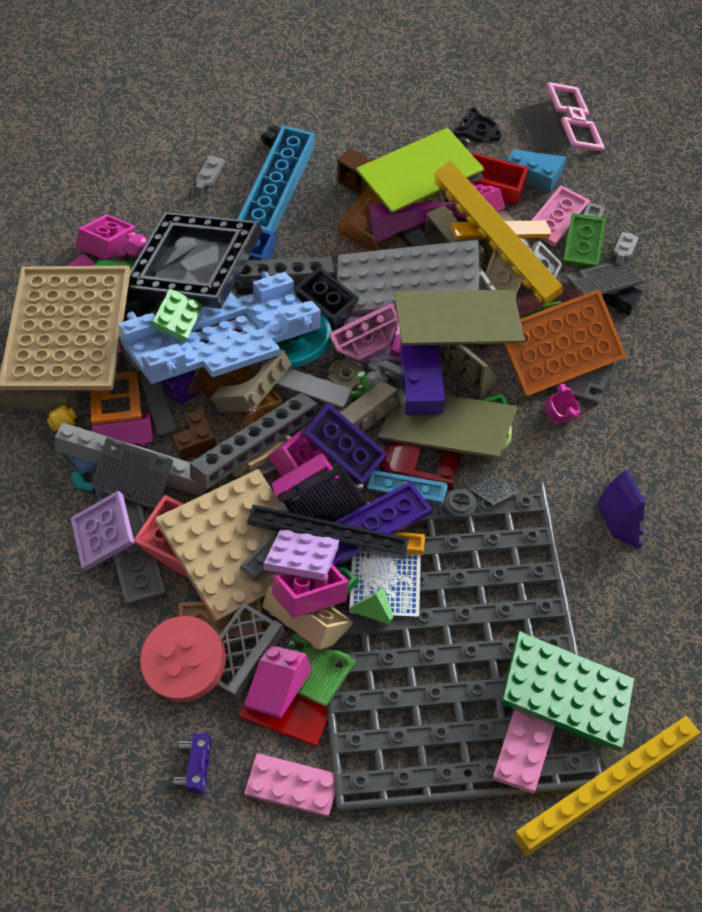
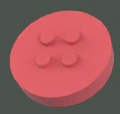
M190 616L174 617L162 622L147 637L141 651V670L148 685L162 697L175 702H190L205 696L218 684L226 665V651L220 636L203 620Z

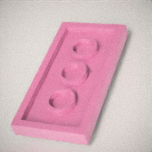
M561 185L532 219V221H546L551 231L549 238L538 239L556 247L569 230L572 213L582 214L590 200Z
M514 709L492 780L534 794L555 725Z
M257 753L244 794L247 797L329 817L335 797L333 772Z

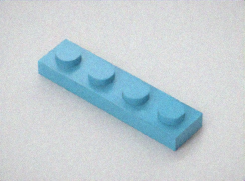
M374 470L371 473L368 490L387 494L411 481L426 501L443 504L448 485L443 482Z

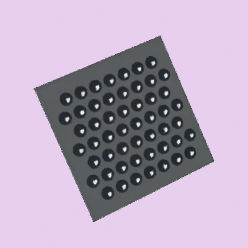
M492 476L469 488L493 505L521 491L498 476Z

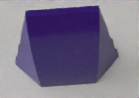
M624 470L605 486L597 507L613 538L640 548L643 545L639 539V536L643 535L640 521H644L645 501L629 471Z

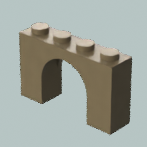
M280 350V355L243 367L248 377L252 378L251 380L239 385L221 386L211 399L219 413L253 411L292 364L285 351Z

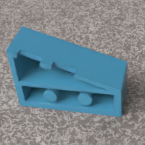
M513 149L506 161L529 167L526 183L550 192L564 171L566 157Z

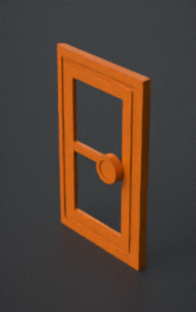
M137 371L115 373L114 380L128 379L129 393L111 395V392L108 390H90L92 425L142 418L139 375ZM130 397V411L102 414L101 400Z

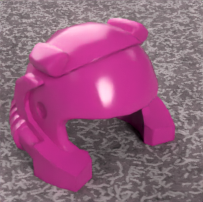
M134 232L126 235L127 240L124 246L119 251V258L125 259L127 254L139 257L149 240L143 235L135 234Z
M565 384L557 386L559 392L553 394L544 402L546 414L553 419V424L567 423L573 419H578L580 417V407L571 389L566 387Z

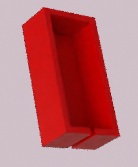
M470 152L484 168V171L480 172L483 178L472 183L474 185L483 184V186L500 188L503 201L517 205L526 183L529 167Z

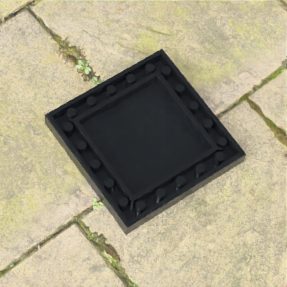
M164 212L131 269L127 297L164 301L169 289H172L197 301L203 307L222 309L242 268L263 232L260 222Z

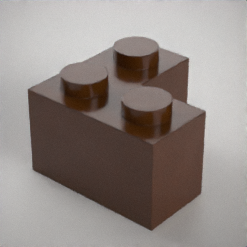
M202 408L185 413L184 420L187 430L172 435L174 448L181 460L201 455L216 447L214 433Z

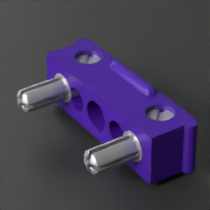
M208 732L204 734L193 733L192 741L179 742L180 749H191L187 777H174L173 783L174 785H185V788L190 793H200V795L205 793L212 739Z

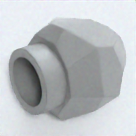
M381 369L366 374L371 389L381 381H388L386 374Z

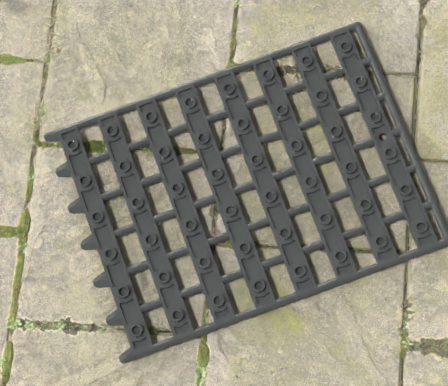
M543 483L536 485L535 494L512 495L495 505L484 498H476V508L473 514H469L466 518L464 516L457 518L456 515H450L449 511L445 508V501L443 504L426 501L432 508V514L414 524H427L428 536L425 537L424 555H421V558H432L433 571L420 572V594L437 593L439 607L419 609V616L393 615V620L389 624L359 614L345 615L353 621V624L340 638L361 636L362 652L345 653L356 660L347 675L365 674L367 690L337 692L326 706L337 810L350 811L533 794L510 785L509 787L475 790L474 785L501 783L492 780L498 759L470 762L468 744L502 741L503 747L512 718L506 717L504 705L500 703L506 678H499L497 663L509 662L511 660L515 639L493 640L491 625L523 623L525 634L534 637L531 622L563 619L566 634L534 638L578 655L546 489ZM462 498L459 501V503H457L460 509L463 505ZM543 514L545 527L514 529L512 516ZM504 517L506 530L475 533L473 519ZM466 521L467 533L436 536L434 522ZM550 549L552 562L520 564L518 550ZM510 551L513 565L481 567L480 553ZM471 554L473 568L441 571L439 557ZM352 557L339 565L352 564ZM556 583L558 598L527 600L526 585ZM517 586L519 601L487 603L485 589ZM477 590L479 604L447 607L445 592ZM350 592L347 594L346 600H350ZM483 626L485 641L452 644L450 629ZM442 629L444 645L411 646L410 632ZM402 633L403 648L370 650L369 635ZM339 660L335 666L342 669L345 663ZM489 663L491 679L458 682L456 666ZM448 667L450 683L417 686L415 670ZM407 671L408 686L375 689L373 673ZM495 702L498 718L464 721L462 705ZM454 706L456 722L422 725L420 708ZM412 709L414 726L380 729L378 712ZM370 713L371 730L337 733L336 716ZM557 726L554 727L552 737L577 735ZM551 737L539 779L551 778L552 783L537 784L535 793L576 790L592 779L560 782V777L594 774L595 778L601 774L602 770L596 742L587 739L589 751L555 754ZM459 745L462 763L428 766L425 748ZM417 749L418 767L385 769L383 752ZM374 753L376 770L342 773L340 756ZM470 771L472 776L466 777L464 772ZM466 787V791L431 794V789ZM418 790L423 792V795L388 798V793ZM379 794V799L349 802L344 800V797Z

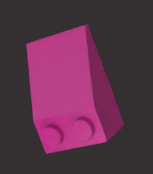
M105 214L78 229L76 248L84 253L97 256L100 260H107L118 252L127 240L126 235L132 233L136 226Z
M305 428L268 455L281 476L288 474L321 454L317 448L300 435Z
M270 645L259 661L244 704L245 708L281 718L312 671L306 654Z

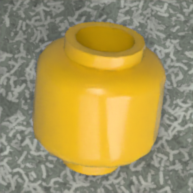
M61 405L49 412L47 421L52 430L58 432L62 422L75 426L77 415L72 407L69 409L67 406Z

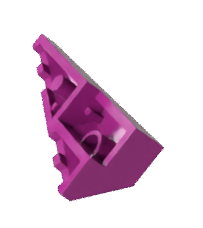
M413 203L394 213H391L385 204H369L373 243L378 244L380 240L387 237L390 239L399 232H406L425 224L426 214L443 205L448 210L455 211V203Z

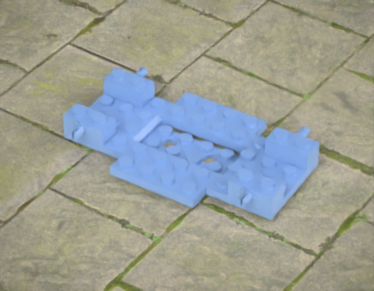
M262 271L260 273L262 279L253 282V294L237 299L230 292L222 309L202 307L185 343L151 327L155 318L153 313L136 317L133 312L131 314L129 312L127 314L129 320L118 324L120 343L151 384L204 367L212 377L280 355V348L276 345L277 342L320 328L321 310L312 301L302 303L294 294V281L285 272L269 276L266 271ZM236 318V320H234V321H231V322H228V321H227V320ZM220 323L219 326L211 327V325ZM203 328V331H200V332H197V333L192 332V331H195V330H198V329ZM240 329L242 330V332L238 333L237 331L233 330ZM201 340H208L209 342L205 344V343L200 342V341H201Z

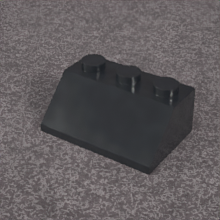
M320 266L294 288L295 295L302 303L312 301L321 310L320 315L329 321L332 331H335L348 319L359 300L358 296Z

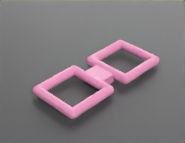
M548 82L546 88L556 111L566 113L567 117L561 118V123L571 146L603 152L605 147L594 123L586 121L589 111L577 87ZM555 90L573 93L580 108L561 106ZM570 125L589 128L595 144L577 141Z

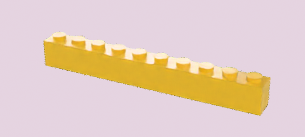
M451 160L434 172L435 185L445 191V196L449 201H454L457 210L467 216L466 219L471 226L475 225L478 228L479 235L489 241L488 244L493 251L497 250L499 252L501 260L511 266V271L515 276L521 277L523 285L534 292L533 295L538 302L542 301L543 304H548L563 293L560 282Z
M687 716L683 717L518 829L515 833L514 841L525 856L528 857L694 743L700 731Z

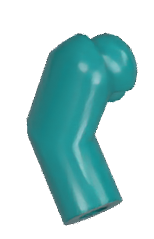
M78 469L72 472L71 480L77 489L94 492L95 488L91 487L92 482L85 481L83 474Z

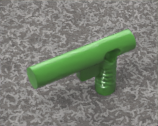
M363 371L358 373L361 385L358 386V391H352L351 398H360L371 390Z

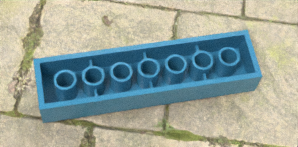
M282 126L238 217L239 220L259 221L263 230L276 232L315 148V133Z

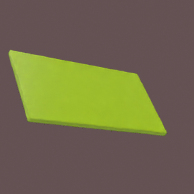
M445 128L357 167L356 171L391 213H394L443 190L435 185L434 172L450 160L466 178L483 172L484 168L448 128Z

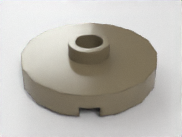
M345 358V360L341 361L340 359L336 360L328 370V380L331 383L346 386L352 391L357 390L358 386L361 385L358 373L364 372L363 366L358 361L350 358Z

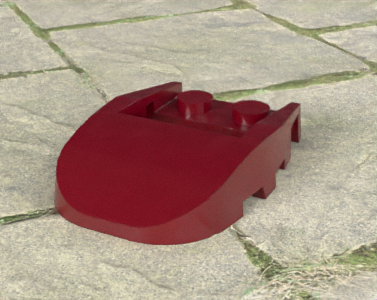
M391 441L384 449L387 455L380 463L382 472L447 483L448 491H452L462 457L461 452L438 449L442 455L436 475L415 470L421 449L424 446Z

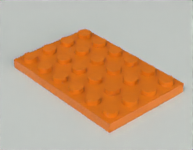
M599 289L520 319L525 342L503 343L525 397L627 357Z

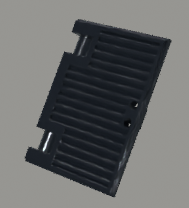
M340 463L334 464L333 469L327 472L323 470L292 486L291 491L287 493L283 491L278 494V497L290 513L332 522L368 504Z

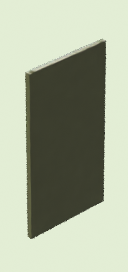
M514 290L394 291L393 296L402 345L525 342Z
M399 389L398 395L401 404L388 413L378 434V439L499 458L515 417L517 406L445 395L443 414L405 415L403 389Z

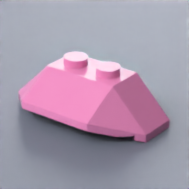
M390 303L329 333L336 351L353 359L360 360L390 345L398 325L397 312L393 304Z

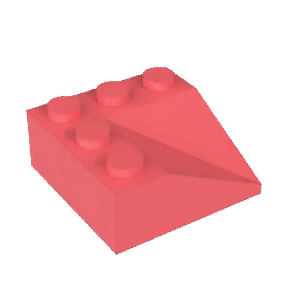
M164 495L135 537L134 543L169 569L187 577L188 575L155 522L156 517L183 505V503Z

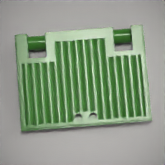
M297 633L293 634L292 640L286 647V649L306 654L312 670L297 694L327 706L356 660L338 650L314 648L309 641L299 637ZM298 644L304 645L301 652L295 649ZM339 660L345 663L342 669L335 666Z

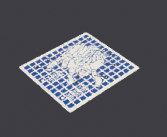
M364 550L353 556L352 573L358 577L360 582L350 591V608L356 602L384 587L393 615L419 616L421 555L406 553L405 559Z

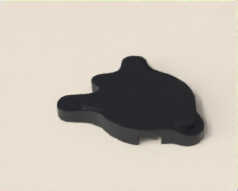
M471 107L468 111L470 118L463 117L461 119V126L454 129L455 136L468 137L473 141L481 143L498 141L502 138V132L496 126V122L492 118L480 114L476 107Z

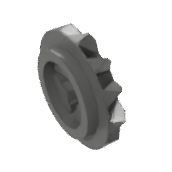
M464 489L451 491L445 499V508L449 511L450 515H456L457 518L460 516L466 518L469 514H473L477 504L474 495ZM462 498L463 505L460 509L457 503H459V501Z

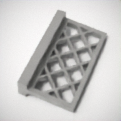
M243 602L220 634L223 644L228 646L229 654H226V659H230L231 668L224 669L223 674L232 672L233 679L228 686L221 679L217 685L238 699L254 677L259 661L270 645L275 646L284 634L285 629L283 625L276 620L273 621ZM247 610L252 613L253 620L241 622L240 616ZM266 622L270 624L266 631L258 633L256 623ZM253 624L255 634L244 636L242 627ZM239 628L241 637L229 639L231 629ZM256 638V646L246 650L244 640ZM242 641L243 651L232 653L230 644ZM244 655V663L241 666L234 667L233 657Z

